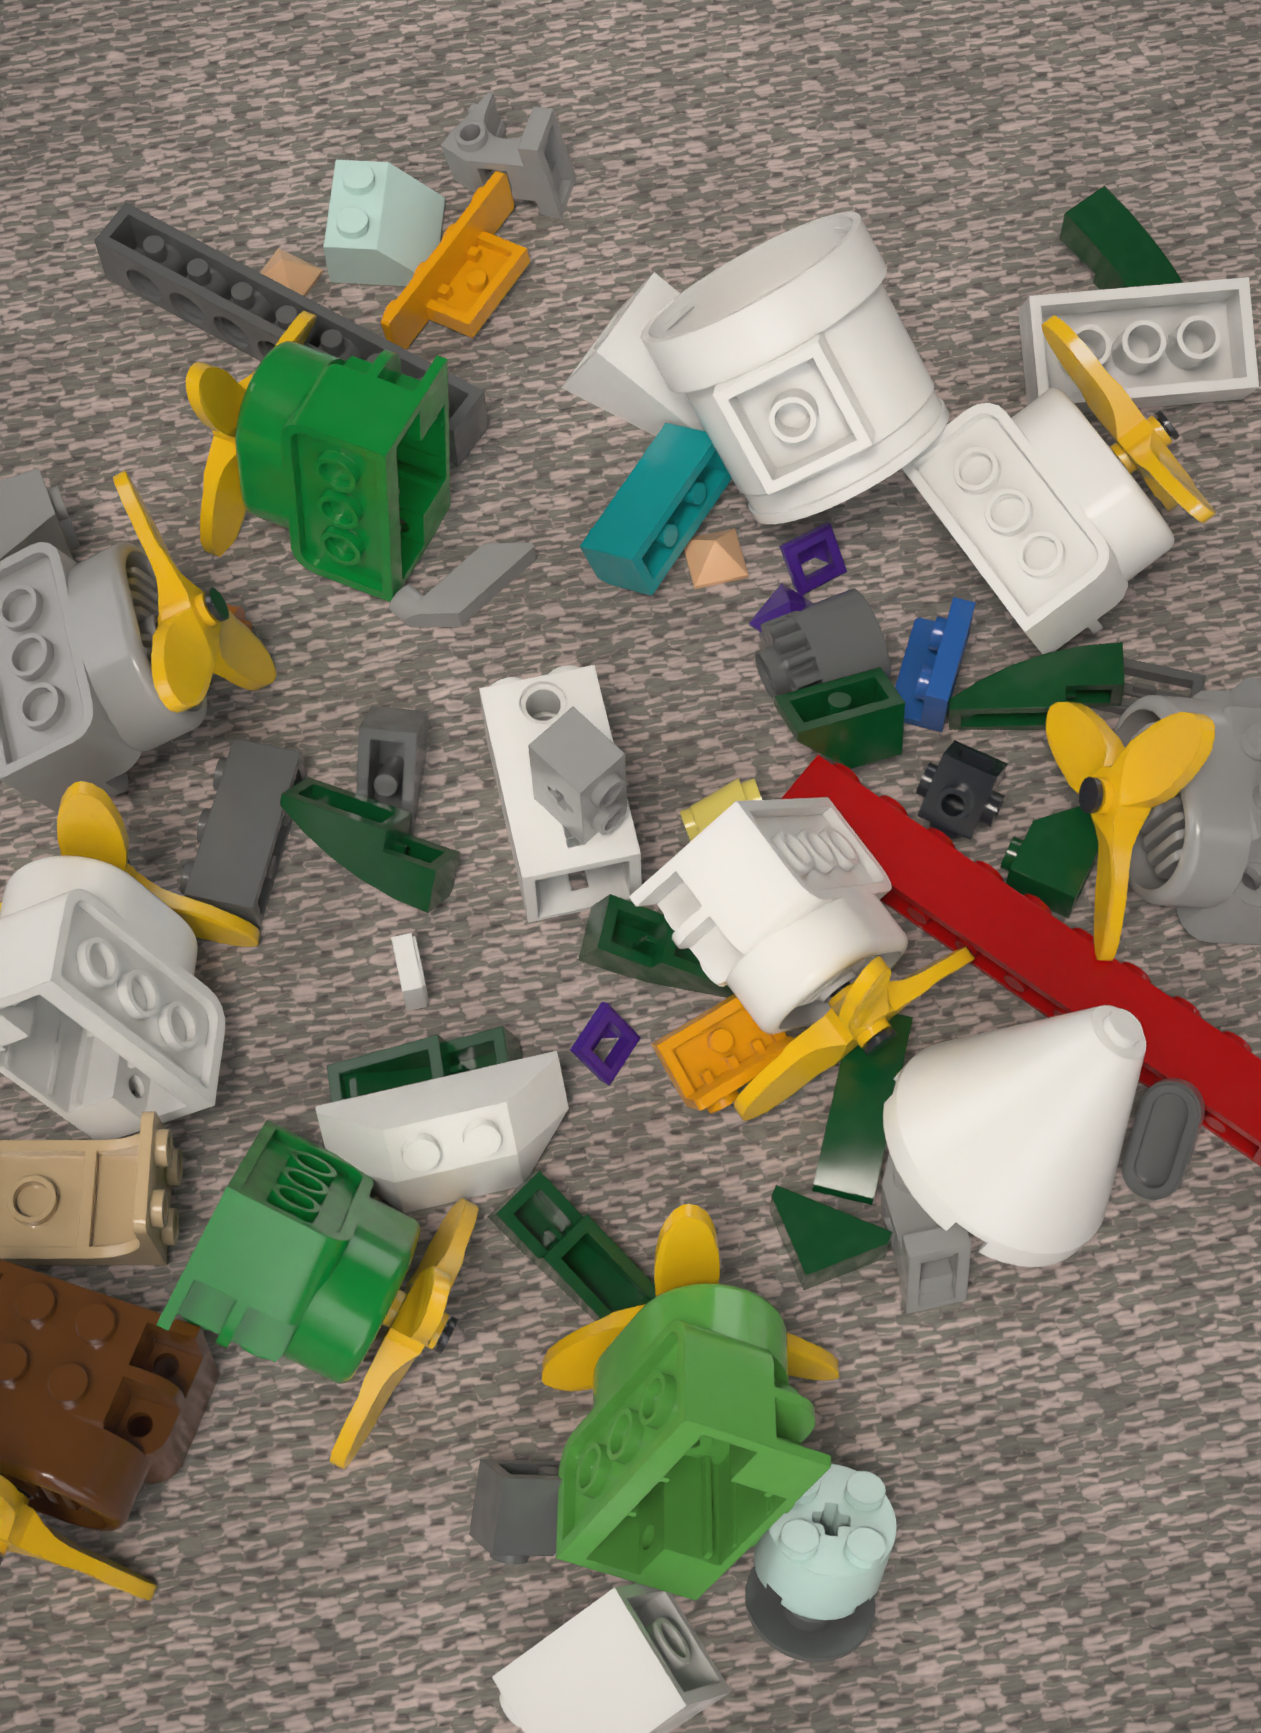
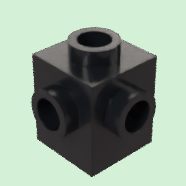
M954 740L943 753L939 765L930 762L920 780L916 794L924 797L917 816L929 821L930 827L940 830L949 838L960 839L963 836L971 840L982 824L992 827L997 818L1005 795L996 791L1008 763Z

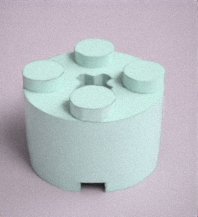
M831 1464V1468L796 1501L791 1511L783 1514L761 1536L754 1548L755 1570L764 1587L766 1588L768 1583L782 1597L781 1605L791 1612L806 1618L836 1620L854 1613L857 1606L868 1599L870 1601L876 1594L895 1542L897 1529L895 1513L885 1495L886 1489L882 1480L868 1471H856L845 1466Z

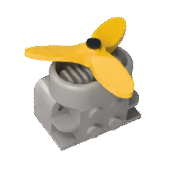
M127 471L113 476V481L144 550L134 544L120 542L77 563L50 543L38 542L0 561V781L56 813L59 812L61 797L67 788L75 782L93 783L102 788L111 797L125 792L129 785L127 770L134 766L141 752L151 751L197 728L206 716L207 691L213 673L241 688L257 691L271 684L276 678V669L268 650L255 634L228 610L222 595L213 587L203 592L179 571Z
M1249 677L1241 681L1230 692L1205 690L1198 692L1192 698L1163 695L1142 697L1125 710L1117 722L1114 731L1098 714L1081 703L1057 702L1051 705L1046 717V736L1050 749L1069 786L1079 794L1081 809L1085 813H1091L1099 843L1094 906V948L1097 960L1112 961L1116 955L1122 932L1128 883L1134 892L1148 903L1176 906L1182 926L1190 935L1200 941L1261 945V678Z

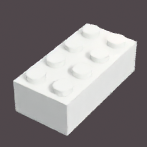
M1249 277L1029 296L1018 310L1027 406L1048 389L1059 388L1073 401L1082 413L1092 412L1081 391L1061 365L1043 334L1041 324L1053 315L1070 326L1109 375L1123 387L1137 408L1244 399L1259 388Z

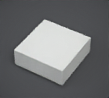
M412 933L391 937L407 1011L427 1007V1004L430 1002L416 937H412Z

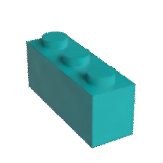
M665 423L655 439L647 447L639 462L579 546L598 579L620 588L650 596L654 594L732 479L706 431Z

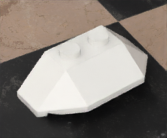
M557 1051L315 1106L325 1149L338 1155L370 1176L374 1182L371 1192L402 1213L456 1202L460 1198L468 1199L518 1187L531 1174L569 1109Z

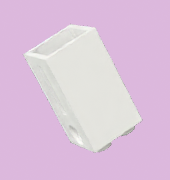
M567 665L558 667L547 675L528 679L508 677L496 681L489 687L479 688L487 745L528 923L590 910L591 906L609 894L632 901L629 896L642 885L641 852L628 799L627 811L621 822L605 835H601L598 832L583 845L534 799L528 745L571 707L574 706L613 742L595 665L581 668ZM585 870L588 887L572 891L568 874Z

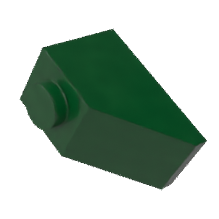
M881 667L774 697L775 708L797 742L850 769L902 754L905 701Z
M1081 806L1033 820L1024 840L1014 836L1003 857L1000 868L1009 872L1006 884L1022 895L1031 894L1036 896L1052 912L1069 919L1098 859L1099 843L1091 813H1085Z

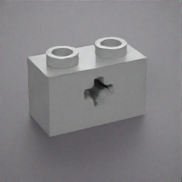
M573 706L528 745L534 799L585 845L598 832L601 835H605L612 831L626 814L625 753Z

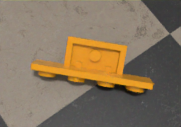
M496 170L486 184L476 190L469 206L456 223L451 224L446 229L442 241L428 259L418 265L413 278L397 299L392 300L387 305L381 319V326L386 340L406 350L429 320L474 338L529 265L530 258L527 248L494 235L514 209V200L507 174Z

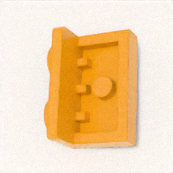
M735 994L653 1042L651 1046L686 1106L698 1111L707 1109L708 1113H714L735 1102L739 1095L737 1089L752 1081L795 1038L788 1037L785 1032L777 1034L763 1032Z

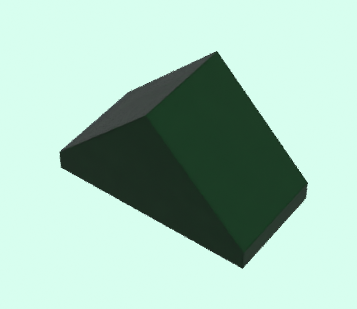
M778 1185L775 1186L771 1195L770 1214L803 1290L885 1258L892 1236L891 1231Z

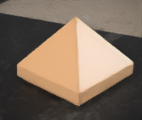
M278 248L260 273L306 297L323 274V269Z
M735 528L692 537L684 548L694 589L741 580L749 576Z

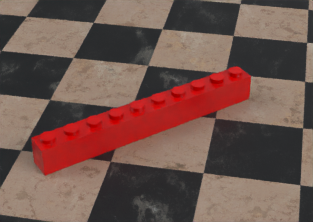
M820 755L814 758L781 799L822 797L830 799L881 865L891 882L892 889L880 899L881 902L951 951H956L966 946L975 958L970 963L1047 1018L1102 1005L1114 1006L1133 1014L1140 1022L1146 1039V1051L1138 1082L1147 1088L1166 1078H1180L1193 1084L1201 1093L1205 1103V1116L1202 1126L1261 1167V1059L1252 1053L1250 1045L1243 1038L1230 1031L1221 1032L1201 1018L1199 1010L1192 1003L1179 996L1170 997L1151 984L1149 976L1135 964L1126 961L1121 963L1115 958L1112 961L1097 960L1094 936L1081 928L1074 927L1071 929L1052 916L1050 908L1042 900L1031 894H1020L1004 883L1002 876L994 867L980 860L972 861L956 850L952 840L943 832L932 827L924 828L908 817L904 807L895 799L887 795L879 797L863 786L858 776L847 766L841 763L831 764Z

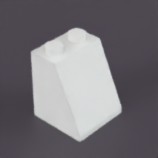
M654 272L616 312L561 388L654 436H657L665 423L705 431L685 393H675L668 388L641 339L642 331L648 322L681 293Z
M639 1583L614 1587L492 1676L501 1692L499 1700L504 1713L513 1724L521 1727L524 1733H669L732 1692L673 1595Z

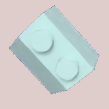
M336 160L323 246L330 282L407 286L413 278L418 265L426 261L441 242L445 197L389 162Z

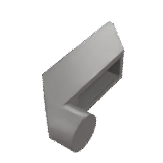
M483 543L426 595L421 594L412 585H406L401 588L392 598L389 610L411 628L461 627L536 560L535 546L532 543Z

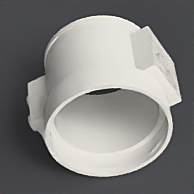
M842 212L813 220L741 254L679 294L648 322L641 334V339L668 388L675 393H685L735 485L748 500V507L754 519L762 524H780L802 519L836 506L866 491L897 472L921 454L941 434L950 417L945 403L937 396L934 390V382L882 284L887 273V266L861 216L856 212Z

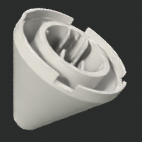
M1102 1005L937 1043L918 1052L894 1077L893 1080L896 1081L893 1094L884 1103L883 1127L887 1146L894 1165L912 1196L945 1231L955 1223H958L968 1232L985 1241L978 1252L989 1258L1016 1266L1042 1267L1056 1264L1073 1255L1097 1232L1106 1214L1146 1051V1039L1140 1022L1133 1014L1124 1009Z

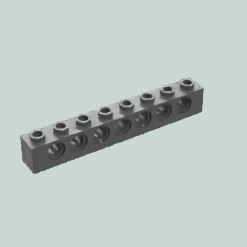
M127 202L94 240L105 276L108 280L260 361L275 347L294 319L302 311H306L316 315L317 318L303 344L305 346L345 361L354 356L371 363L375 361L382 351L389 350L400 355L401 373L418 380L423 378L432 364ZM448 372L450 463L459 467L488 429L485 393L483 390Z

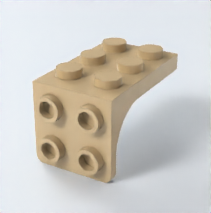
M143 1111L141 1114L140 1133L125 1138L108 1140H0V1259L19 1266L167 1265L168 1245H176L179 1236V1214L177 1208H171L172 1186H180L182 1183L183 1154L181 1149H175L171 1129L164 1128L157 1112Z

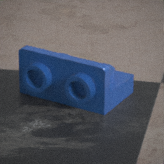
M953 597L948 618L937 616L936 620L932 621L919 617L914 620L895 685L896 690L905 701L904 723L938 732L943 731L949 710V699L952 698L969 639L976 602Z

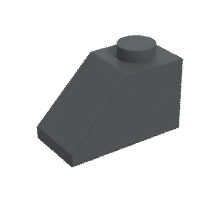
M371 706L359 726L356 794L411 812L408 834L413 835L426 762L429 711Z
M480 1459L469 1535L490 1553V1558L506 1564H525L528 1562L529 1556H554L556 1554L558 1489L562 1481L558 1476L560 1461Z

